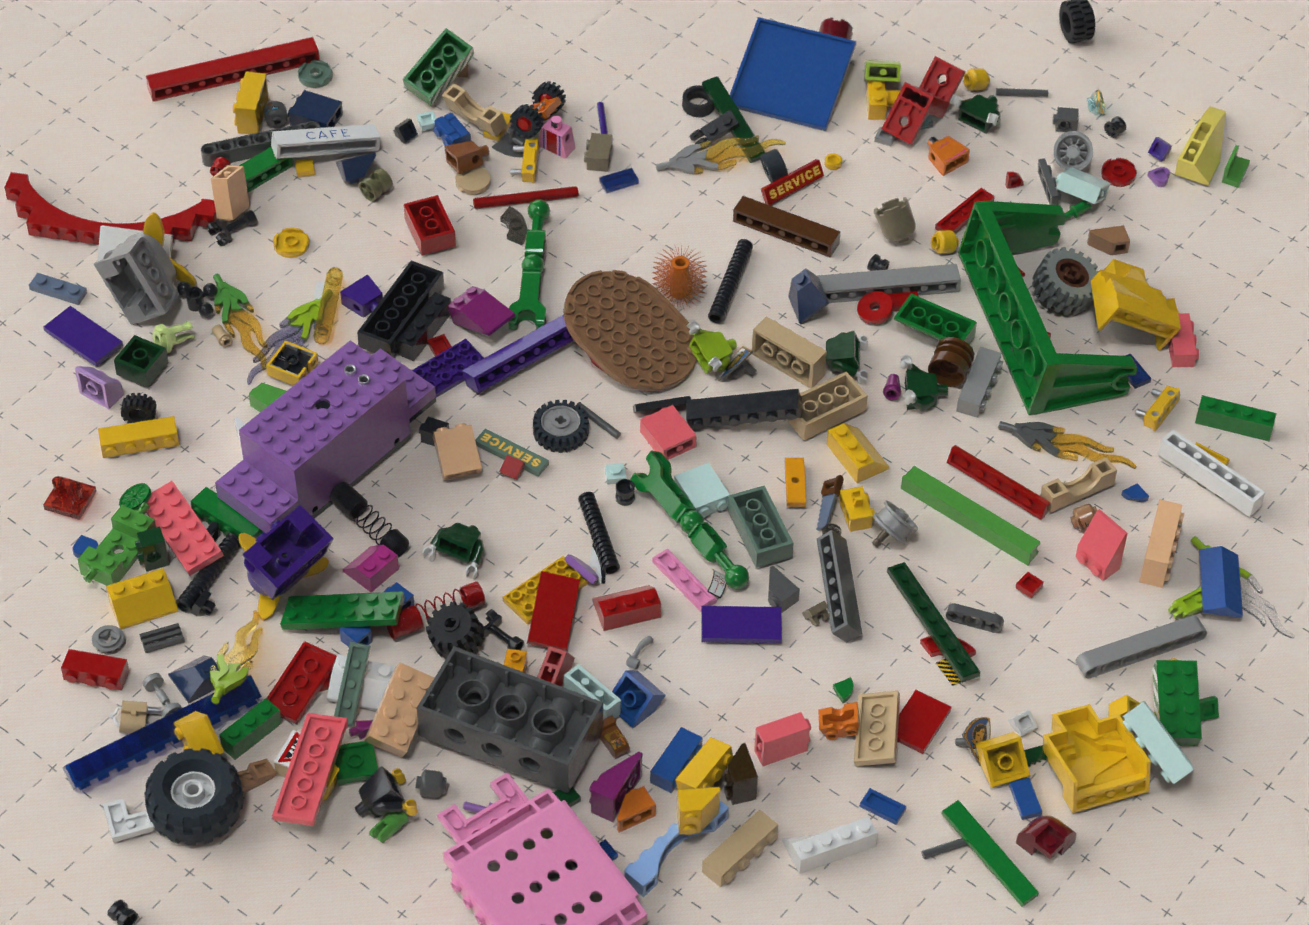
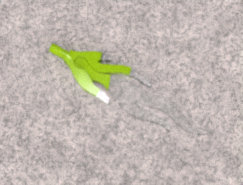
M1197 536L1191 539V543L1198 550L1211 548L1209 545L1205 546ZM1239 567L1242 609L1258 619L1261 625L1265 627L1266 619L1264 615L1250 603L1256 605L1267 615L1275 630L1286 637L1294 639L1295 635L1282 626L1275 607L1251 588L1250 584L1259 594L1263 593L1264 589L1251 573Z

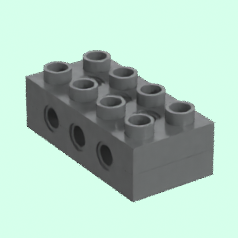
M453 646L417 706L418 732L420 737L569 794L602 733L603 702Z

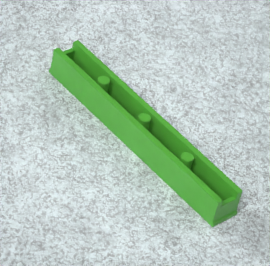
M913 466L906 475L902 476V490L1025 565L1029 566L1030 562L1038 554L1039 540L916 466Z

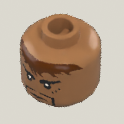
M1085 504L1073 509V516L1070 517L1073 527H1078L1081 532L1086 531L1097 511L1096 507H1092L1091 504Z

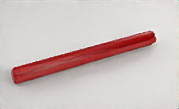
M577 186L479 197L473 199V206L477 209L528 203L539 199L545 201L577 197L579 191Z

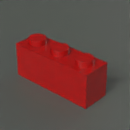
M68 649L61 666L63 680L71 683L78 682L89 686L105 687L110 690H122L129 673L127 659Z

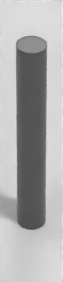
M996 88V95L1048 97V90Z
M581 402L577 403L581 406V409H585L588 418L616 439L621 436V432Z
M963 838L923 850L921 853L923 858L926 859L968 844Z

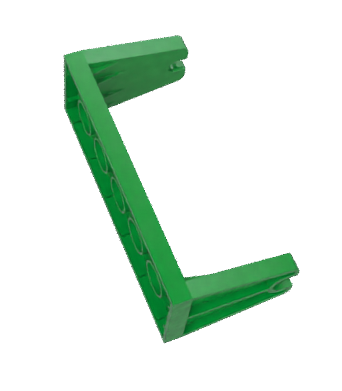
M997 201L974 202L958 254L1028 415L1067 409L1126 395L1130 390L1127 375H1136L1137 366L1133 358L1121 355L1056 353L1012 255L1013 253L1056 244L1061 235L1056 226L1064 225L1066 221V215L1060 205Z

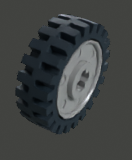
M558 399L555 400L554 404L552 401H549L548 405L544 403L541 405V408L536 410L533 418V435L536 442L538 441L540 446H544V449L548 450L550 448L551 452H555L558 449V453H563V449H565L567 453L570 452L571 448L576 450L578 446L581 447L583 441L587 440L589 419L585 409H581L579 404L575 405L573 401H570L568 404L567 400L564 399L560 403Z

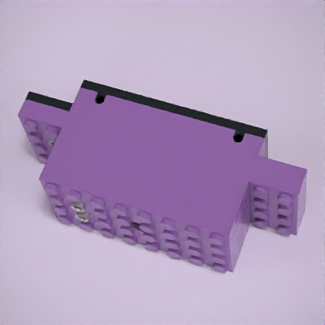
M350 340L239 429L243 460L215 482L217 497L266 534L271 530L270 527L277 520L282 521L299 505L315 519L333 504L330 500V494L336 485L341 482H348L353 487L411 439L410 423L436 402L435 386L381 348L371 355Z

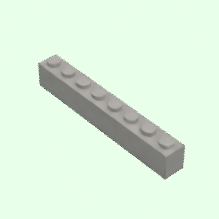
M957 264L818 275L829 303L859 301L864 295L875 291L886 294L917 291L918 295L954 293L960 291L961 284Z

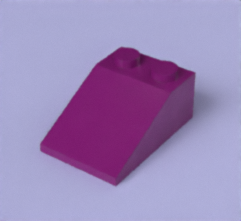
M474 286L468 288L466 292L456 297L447 305L453 324L488 336L515 317L513 311L486 290Z
M637 752L603 772L597 781L594 780L589 789V792H591L589 800L591 813L614 822L619 814L625 794L634 789L642 777V752Z

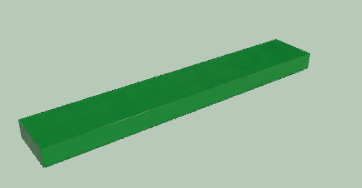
M959 800L942 810L941 814L1021 907L1039 895L1037 889Z

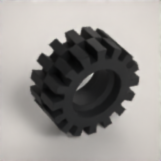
M131 393V396L126 395L122 402L121 417L127 423L153 420L156 415V401L152 400L151 396L147 398V394L143 396L141 393H137V395Z

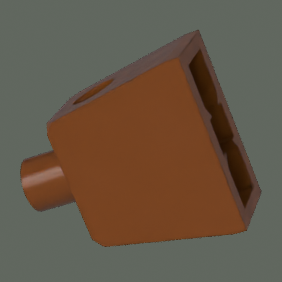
M473 141L444 146L446 162L459 174L482 166V157L490 154L487 145L479 147Z

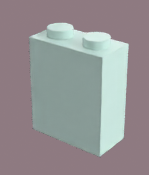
M1072 167L1059 173L1056 183H1058L1056 189L1097 204L1105 200L1111 183Z
M709 463L674 476L675 483L689 498L696 511L703 518L728 508V495L730 494Z

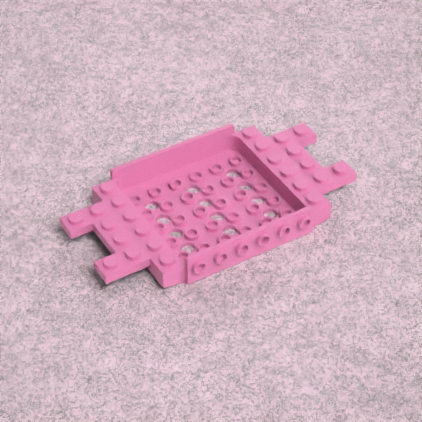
M507 772L490 782V787L499 798L498 801L468 819H466L456 804L437 814L438 820L457 843L443 852V861L452 873L451 886L456 893L459 892L462 895L465 906L474 911V916L480 925H558L554 921L558 915L566 917L567 922L563 925H643L647 922V913L638 901L639 896L636 890L627 881L566 801H560L549 788L529 800ZM543 830H550L553 836L550 839H544L541 836V832ZM531 840L536 846L531 850H527L523 847L525 841ZM514 851L518 857L516 860L510 861L505 857L506 853ZM569 861H574L578 867L570 871L566 869L565 864ZM491 862H496L500 865V869L492 872L488 869V865ZM556 872L560 875L558 881L552 882L548 879V874ZM533 883H539L542 886V890L535 893L530 890V886ZM593 893H599L602 896V900L595 903L590 900V896ZM515 894H521L524 897V901L516 904L512 901V897ZM576 904H581L585 910L581 914H576L573 912L572 907Z

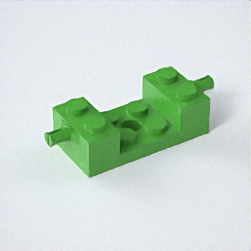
M143 503L138 510H132L121 505L111 518L112 530L96 549L88 546L79 557L80 574L84 576L83 579L86 582L91 583L92 580L108 586L120 582L138 559V552L135 546V542L138 541L137 533L156 528L155 519L144 515L150 508L147 503ZM118 549L124 550L122 553H114Z

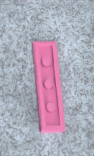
M669 549L652 558V562L700 612L702 606H712L716 603L717 598L707 592L708 589Z

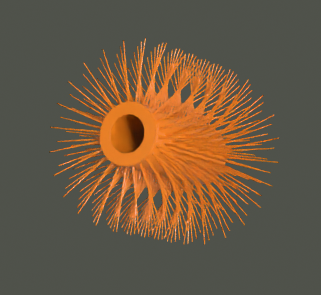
M676 253L673 254L674 258L668 254L672 259L670 260L667 257L666 259L668 260L666 262L665 259L658 258L663 262L654 263L662 266L664 269L661 270L658 268L659 266L653 267L657 270L659 269V272L652 273H658L659 275L652 278L658 281L652 284L660 285L659 287L665 293L663 296L667 294L669 295L668 299L670 296L675 299H681L680 306L682 298L686 305L688 303L685 297L691 301L687 297L688 295L691 298L693 294H695L694 296L701 297L696 293H702L703 291L699 289L706 288L700 285V283H707L701 280L707 277L701 274V272L704 273L707 270L701 271L700 268L696 267L697 264L694 261L699 258L692 261L690 260L692 257L688 259L684 257L685 254L683 256H675Z

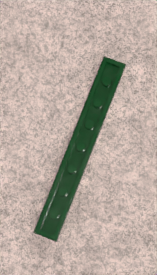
M903 562L888 567V575L961 682L980 677V670L906 563Z

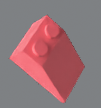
M1099 509L1081 538L1075 557L1081 564L1089 568L1095 576L1104 581L1120 570L1128 533Z

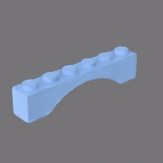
M720 801L719 814L700 833L693 835L679 834L678 823L672 824L663 837H658L651 848L644 850L640 854L639 859L634 863H630L625 868L624 873L627 881L639 895L644 897L658 884V874L661 865L670 851L679 843L692 836L716 831L728 819L729 807Z

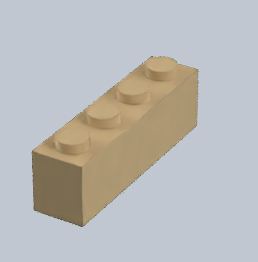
M758 810L702 861V873L720 888L726 882H731L735 874L740 869L744 870L753 857H758L763 852L764 847L769 843L775 842L778 837V824L764 812Z

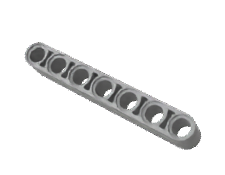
M1194 615L1083 652L1076 658V663L1086 678H1092L1198 642L1206 637L1207 631L1199 618Z

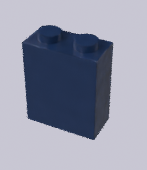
M304 90L297 97L293 107H290L288 110L290 125L314 121L319 123L320 128L334 127L343 115L342 101Z

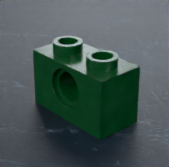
M160 526L138 532V541L135 542L138 552L137 557L139 564H144L146 572L168 566L166 544Z

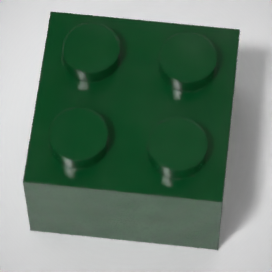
M134 335L114 359L116 375L148 388L168 364L166 348Z

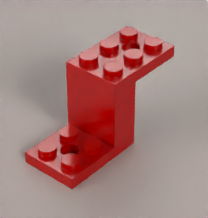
M935 56L919 87L907 82L904 83L881 129L913 145L928 114L943 118L950 104L949 102L952 96L955 95L966 71ZM941 75L946 76V82L944 84L939 83V77ZM903 117L908 118V124L906 126H902L901 120Z

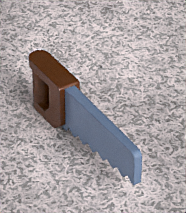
M842 475L826 480L823 483L821 490L823 499L820 506L822 508L820 509L818 527L816 528L818 531L828 527L836 498L840 495L844 481Z

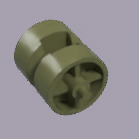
M381 168L375 170L369 177H366L359 183L362 195L370 201L376 200L382 195V192L385 193L393 186L390 175Z

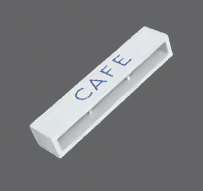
M375 124L272 131L271 147L276 159L379 151L381 137Z

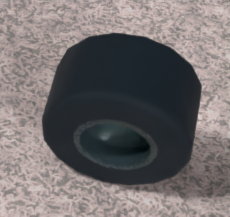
M777 149L760 155L764 172L771 183L788 174L784 160Z

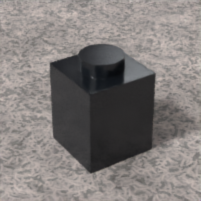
M427 417L426 421L421 423L419 427L421 442L435 446L433 440L434 432L442 427L449 429V423Z

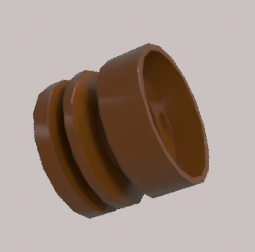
M946 337L941 339L928 365V372L936 375L937 383L948 384V387L962 385L974 360L975 353L973 348L959 338Z

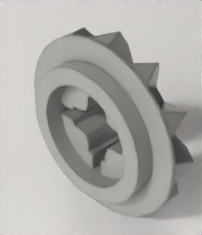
M114 625L102 626L92 636L93 646L97 651H103L105 654L107 651L114 653L115 649H121V645L124 643L123 631ZM111 635L112 640H110L109 643L106 644L105 640H107Z

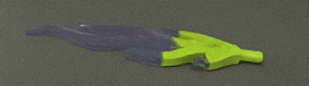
M327 291L320 299H315L295 308L279 323V327L282 329L273 333L264 343L260 353L253 358V363L262 361L271 348L275 347L267 359L252 368L247 379L248 385L251 384L253 378L258 373L266 369V365L285 340L302 347L309 338L311 325L314 323V331L319 329L323 320L325 303L333 296L330 291Z

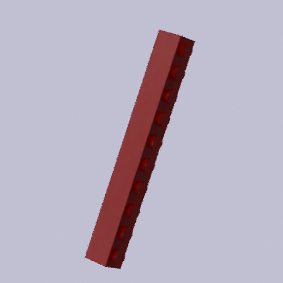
M310 37L146 75L147 88L154 102L240 82L241 78L244 79L245 72L270 75L296 69L306 62L308 64L312 60H320L319 50L314 38Z

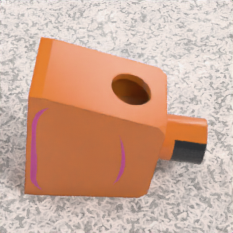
M946 136L941 140L931 137L927 142L928 146H930L928 158L942 176L969 161L970 149L950 136Z

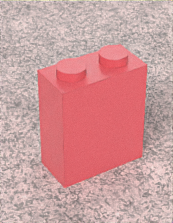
M673 405L662 408L660 411L640 419L641 434L654 451L662 453L667 460L696 447V434Z
M802 712L756 727L754 751L762 767L808 751L811 724L807 718H804Z

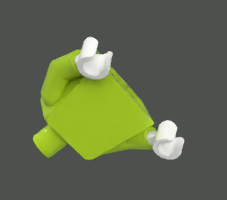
M692 320L686 325L690 329L689 334L694 335L689 347L705 374L711 371H725L730 363L733 350L737 348L735 339L726 340L721 332L702 330L699 324Z

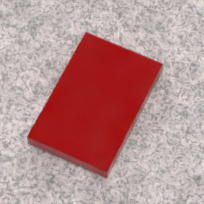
M915 689L899 714L897 742L924 754L951 712L952 707Z

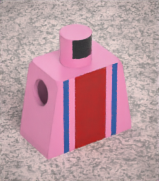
M553 116L541 128L539 147L566 159L575 149L571 126L563 123L560 116Z

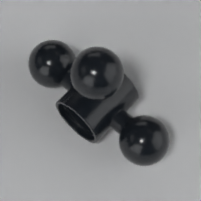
M186 281L178 284L177 291L180 295L186 296L189 310L199 311V314L203 317H209L213 313V306L208 302H204L203 298L214 297L218 291L216 285L208 283L203 287L202 291L199 287H191L190 283Z

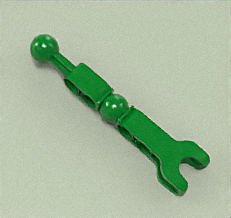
M540 199L534 200L528 207V215L532 219V229H527L525 257L521 264L523 271L520 297L509 306V309L515 313V317L508 321L509 329L516 330L519 323L524 320L533 321L536 329L546 324V308L539 302L541 273L544 269L543 258L546 231L542 230L543 221L548 219L550 215V207L548 203Z
M651 450L646 456L650 466L648 476L645 473H634L630 479L636 489L640 492H650L675 522L680 523L682 531L688 534L687 536L702 556L712 563L717 561L726 572L725 581L730 588L738 590L745 587L749 581L747 569L741 565H734L724 553L727 548L726 543L708 522H704L702 515L696 511L692 502L672 479L670 462L662 453Z

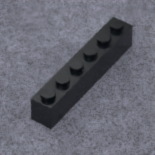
M799 389L691 399L686 402V420L691 429L718 428L725 425L737 426L745 423L756 424L765 421L775 422L777 420L802 418V397Z

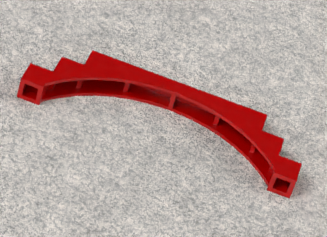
M11 172L4 187L7 200L17 201L15 204L17 216L27 219L28 234L32 236L99 245L100 226L102 225L144 230L145 222L104 223L83 219L64 212L47 202L37 193L30 184L28 174ZM201 199V202L184 211L161 218L164 234L173 235L172 245L174 239L192 242L198 226L207 228L209 223L216 222L217 216L214 200Z

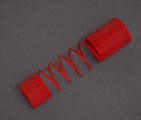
M475 581L460 587L459 590L454 589L453 597L445 592L443 600L435 596L434 605L431 601L426 600L424 608L417 603L402 609L398 624L386 625L392 639H397L408 633L423 629V620L417 605L423 609L428 620L426 602H429L435 610L436 598L444 604L445 595L447 594L455 602V591L460 593L461 599L467 607L470 606L474 609L485 605V595L480 584Z

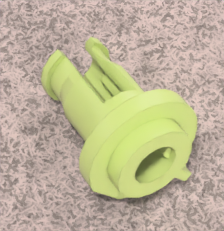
M189 321L182 325H174L168 328L164 324L156 325L152 334L153 342L165 347L167 353H170L173 345L195 338V335H190L189 332L175 336L176 333L192 329L193 326Z

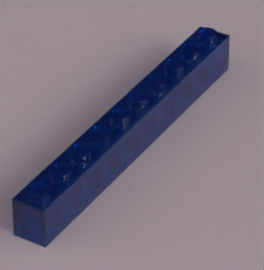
M247 676L242 684L229 691L226 695H222L218 704H214L211 701L214 695L212 693L63 766L62 768L72 789L79 788L81 791L91 786L90 781L96 778L98 781L109 777V772L114 769L120 772L129 767V762L135 760L138 763L148 758L147 753L154 751L156 754L166 749L165 744L171 741L173 744L181 742L182 740H179L174 732L176 727L173 722L194 711L208 715L213 726L221 722L220 717L226 714L228 717L239 713L238 708L246 706L248 709L258 704L257 699L262 696L252 676Z

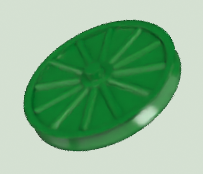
M145 483L131 486L121 496L119 506L123 505L132 510L139 509L143 503L149 500L151 496L150 487Z

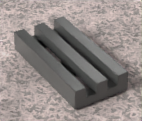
M179 623L139 634L145 653L184 642Z

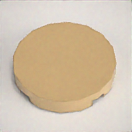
M480 166L460 174L457 172L455 176L458 190L464 191L468 195L484 193L491 184L489 172Z

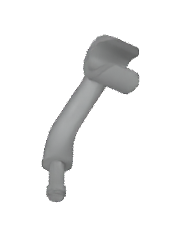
M647 636L639 642L632 656H629L626 661L628 667L632 669L639 668L640 660L637 657L646 645L653 642L651 636Z

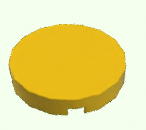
M294 227L283 229L273 239L274 250L277 254L287 258L303 255L310 246L307 233L305 234L303 230Z

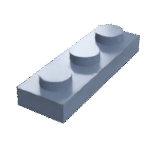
M37 273L29 284L31 291L79 305L87 294L86 287L41 273Z

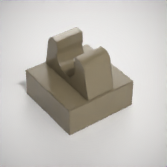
M825 601L802 612L805 620L809 619L814 626L820 624L817 619L818 616H821L823 621L829 618L826 610L828 606Z

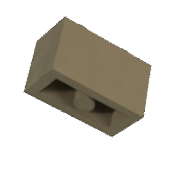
M591 133V138L587 140L586 144L588 152L584 154L587 170L608 172L612 152V135Z

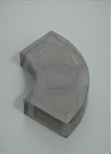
M509 206L500 217V221L509 229L507 240L523 245L527 235L526 222L519 211Z

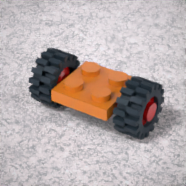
M551 81L543 82L533 92V104L530 106L528 104L521 105L511 114L509 123L512 124L510 127L515 128L513 132L517 131V136L523 135L522 138L524 139L526 137L528 139L534 137L544 125L542 122L549 119V115L556 114L564 106L566 94H563L565 92L563 89H559L560 85L555 86L556 83L553 82L551 84Z

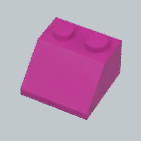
M385 545L370 546L343 569V572L369 592H373L399 570L398 555Z

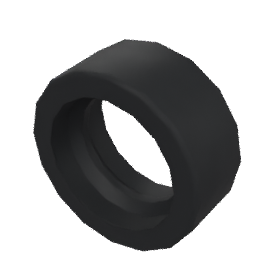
M691 86L683 92L682 107L688 115L692 117H705L713 112L715 106L703 86ZM694 98H703L708 102L705 104L697 105L691 103L689 100Z

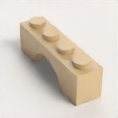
M453 83L442 94L450 110L494 137L507 127L502 112L491 105L487 108L481 107L469 96L466 90Z
M1105 457L1090 464L1080 477L1071 482L1063 483L1057 478L1042 485L1040 496L1050 502L1047 510L1051 513L1114 485L1117 469Z

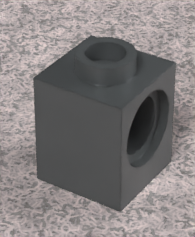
M1058 107L1057 114H1053V124H1056L1055 132L1077 131L1079 109Z

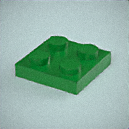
M360 741L340 746L335 765L339 768L336 775L338 785L368 780L378 770L372 744Z

